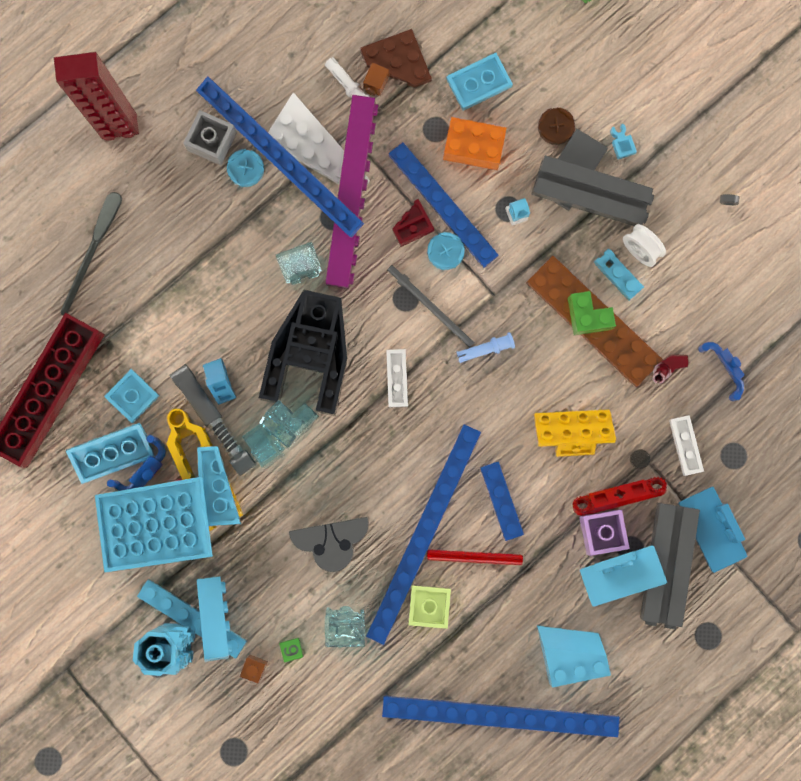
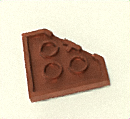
M412 29L360 47L361 54L368 68H370L372 63L389 69V77L406 82L414 88L432 81Z

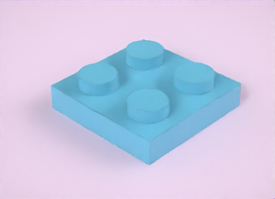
M130 369L104 397L131 423H134L160 395L134 370Z

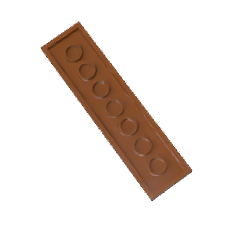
M554 256L526 282L571 326L568 297L574 293L590 291ZM591 292L593 310L608 308ZM615 313L616 327L612 330L581 334L590 345L635 387H638L655 369L654 367L663 360Z

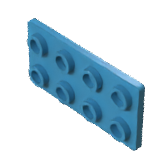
M709 487L679 502V506L700 510L696 541L713 573L747 558V553L741 543L746 539L729 505L721 503L714 487Z

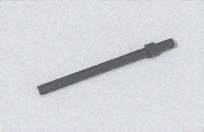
M393 265L387 269L398 280L397 283L400 286H404L469 348L475 343L409 281V277L400 273Z

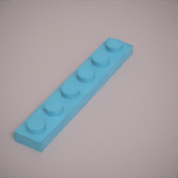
M148 579L137 597L181 625L191 626V630H195V634L202 637L200 611ZM230 630V633L226 634L227 641H231L232 653L228 654L236 659L247 640Z

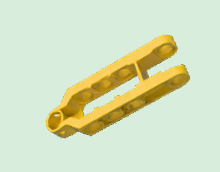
M173 409L167 416L171 432L166 444L182 480L195 478L182 449V439L194 434L198 437L201 447H212L213 445L205 428L192 424L187 412L181 409ZM230 485L239 517L243 516L242 509ZM209 526V531L217 528V526Z

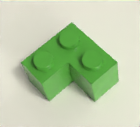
M590 291L574 293L568 297L574 335L608 331L616 327L613 307L593 310Z

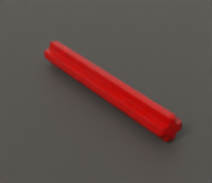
M428 550L427 560L522 565L523 555Z

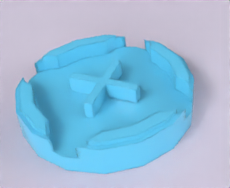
M241 149L229 157L227 173L236 185L250 187L262 179L264 163L255 151Z
M443 232L430 240L427 255L434 267L440 270H450L456 268L464 258L465 248L457 235Z

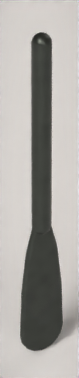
M117 192L110 193L105 199L97 219L90 246L60 311L62 316L65 312L68 314L98 244L105 236L120 208L122 197Z

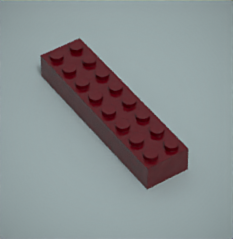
M97 52L54 57L56 82L101 139L111 141L117 137L132 138L134 135H139L137 113Z
M65 312L0 423V457L19 467H29L103 339L104 333Z

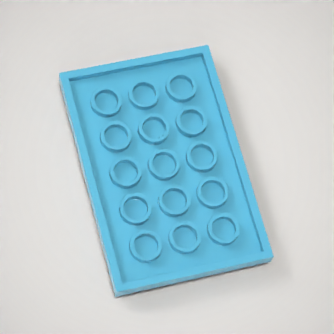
M202 477L95 495L104 573L213 556Z

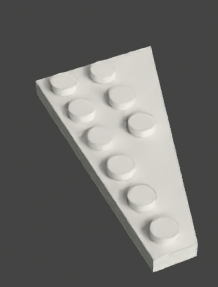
M292 93L268 133L298 161L340 185L344 150L299 98ZM365 175V179H367V180H368V183H369L370 180H369V178Z

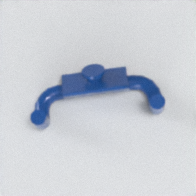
M706 342L700 345L698 351L701 353L709 349L715 351L736 384V391L729 396V400H740L744 392V383L741 378L745 375L740 368L741 362L739 358L733 357L728 348L723 350L714 342Z
M148 435L146 438L147 442L154 444L158 448V454L155 457L150 455L128 480L132 483L131 485L124 486L119 481L110 479L107 481V486L113 487L118 491L144 487L163 466L161 461L166 454L164 443L159 438Z

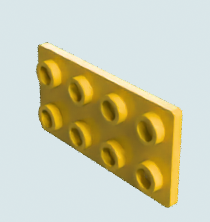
M609 409L534 414L538 446H556V457L594 455L596 444L616 442Z

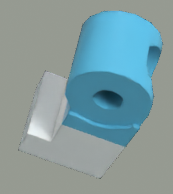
M525 198L509 203V206L505 208L512 226L527 221L530 215L529 206Z

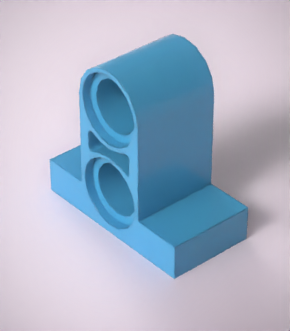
M222 358L203 364L207 387L218 405L235 399L236 395Z

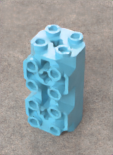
M165 623L147 632L134 643L133 662L140 667L144 675L178 674L181 669L186 668L189 662L193 660L191 642L195 640V630H191V626Z

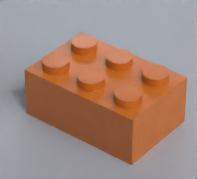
M451 117L443 160L498 171L507 128Z

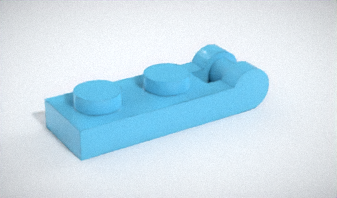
M607 249L601 258L598 257L594 261L600 271L628 301L644 288L610 249ZM608 261L612 263L610 268L606 266Z

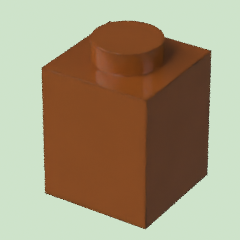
M372 63L363 81L364 90L372 96H381L389 79V69Z
M249 655L246 658L240 677L258 684L262 679L268 661Z

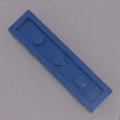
M499 461L481 467L480 470L505 541L524 535Z

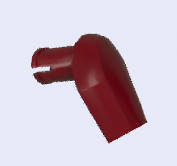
M669 355L654 367L653 381L656 384L658 381L659 384H662L671 376L675 369L687 368L688 355Z

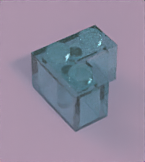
M279 400L267 410L260 424L283 445L290 448L312 427L319 415L305 403L293 413Z
M260 423L243 435L242 438L252 450L251 453L261 467L267 469L285 456L283 453L285 448L279 440L273 439L272 435L274 433L271 428Z

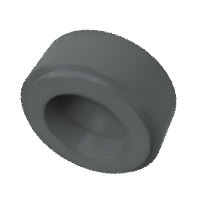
M732 194L720 195V203L722 205L735 206L739 204L740 196Z

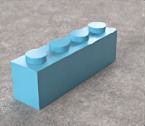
M220 576L197 579L204 661L228 659V653H232L231 641H227L226 634L230 633L229 621H225L224 613H228L227 601H223L222 594L226 593L225 581L221 582Z

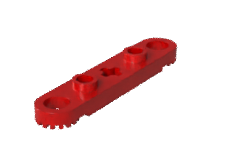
M654 477L589 493L586 496H579V498L576 497L573 501V511L577 515L586 516L659 497L666 493L667 482L662 477ZM655 484H658V485H661L662 488H660V489L658 488V490H657V489L653 488L652 486L655 485ZM583 503L586 504L587 507H585V509H580L578 505Z

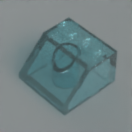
M312 242L276 254L287 284H297L303 278H314L322 272Z

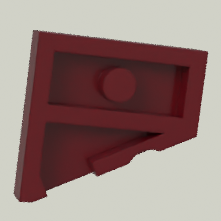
M419 199L414 201L411 209L406 211L401 221L397 222L392 228L400 247L435 231Z

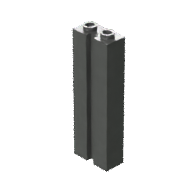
M545 155L542 158L531 195L635 226L636 224L643 225V223L647 222L649 213L646 209L648 205L651 206L654 200V194H652L654 188Z
M657 502L651 546L653 545L656 549L667 583L644 591L640 618L645 621L646 625L657 626V623L665 624L664 627L669 629L683 627L699 509Z

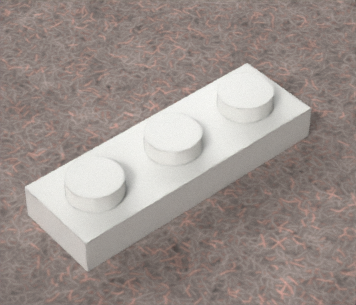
M406 349L386 350L389 408L408 407Z
M690 415L669 420L683 476L704 472Z

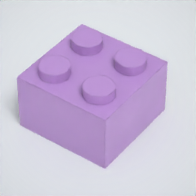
M622 510L579 516L587 555L593 556L630 549Z

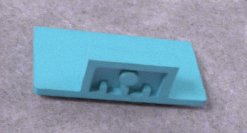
M653 545L580 569L593 607L667 583Z

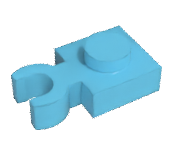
M624 124L620 125L621 132H616L615 127H612L610 130L611 135L616 138L612 141V145L618 160L637 153L631 135L625 136L626 127Z

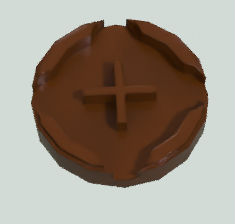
M560 107L547 109L541 115L538 122L540 137L552 145L566 143L575 131L573 115L568 110Z

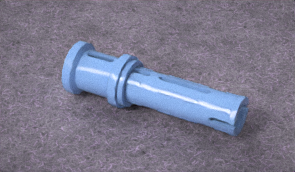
M508 332L505 336L493 337L490 339V342L457 351L456 353L457 357H459V362L462 363L492 352L499 354L502 350L514 349L515 344L511 333Z

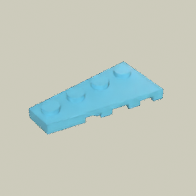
M218 446L197 447L198 477H202L208 525L241 524Z

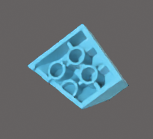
M537 625L548 681L552 688L611 676L607 655L599 633Z

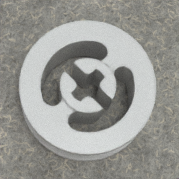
M636 224L633 227V232L623 237V242L629 252L648 267H653L656 264V259L666 254V249L660 239L643 225Z

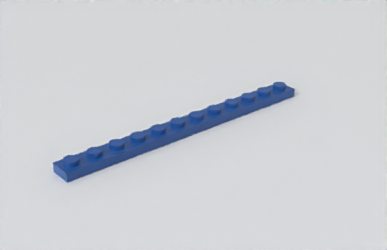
M207 76L196 91L352 238L364 223L210 77Z
M465 424L463 425L366 637L380 644H385L481 434L480 431Z
M384 696L382 717L607 737H618L620 717L615 715Z

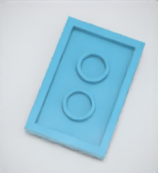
M497 53L446 76V80L463 111L513 86Z

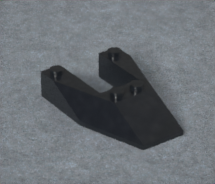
M308 290L302 291L271 342L259 393L260 400L280 404L288 367L293 366L324 373L316 412L336 416L348 359L342 299L340 297Z

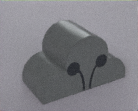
M363 517L289 531V536L292 543L298 549L313 552L314 560L321 569L328 572H337L344 569L351 562L354 556V544L363 539L368 532L369 518Z

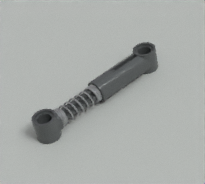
M184 364L171 373V379L182 391L206 428L209 427L214 431V435H217V439L223 444V448H226V452H229L228 455L231 458L229 462L238 475L241 476L256 466L255 461L247 450H242L241 446L236 444L237 441H234V436L230 435L231 432L227 431L228 428H225V424L222 423V415L200 386L190 368Z

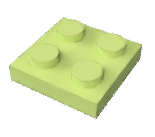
M412 585L408 625L448 629L451 589Z

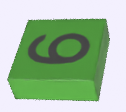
M299 637L279 643L284 663L304 657Z

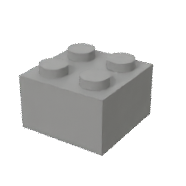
M199 110L183 144L187 151L222 165L237 131L233 124Z

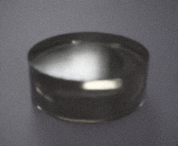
M635 450L630 455V463L637 469L645 468L650 463V455L645 450Z

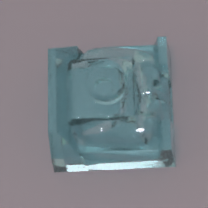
M342 606L339 610L334 611L327 607L325 615V647H365L364 610H361L359 614L353 612L349 606Z

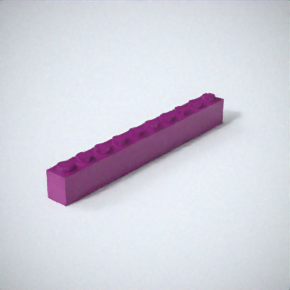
M352 95L338 199L362 221L363 217H359L360 209L364 210L365 198H362L363 191H367L368 185L365 174L370 171L371 161H368V153L372 154L373 142H370L371 134L375 135L376 123H373V118L378 115L379 104H376L373 97ZM335 222L325 284L327 286L349 289L350 284L353 285L355 274L352 273V266H356L357 255L354 252L355 247H359L360 236H357L356 232L352 238L349 237Z

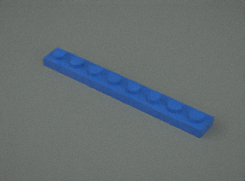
M403 142L389 153V157L453 233L461 239L464 246L483 268L499 256Z

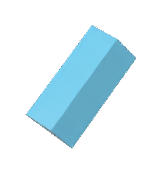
M140 423L66 449V453L81 484L146 461L150 455L155 457L151 444L146 440L148 435Z

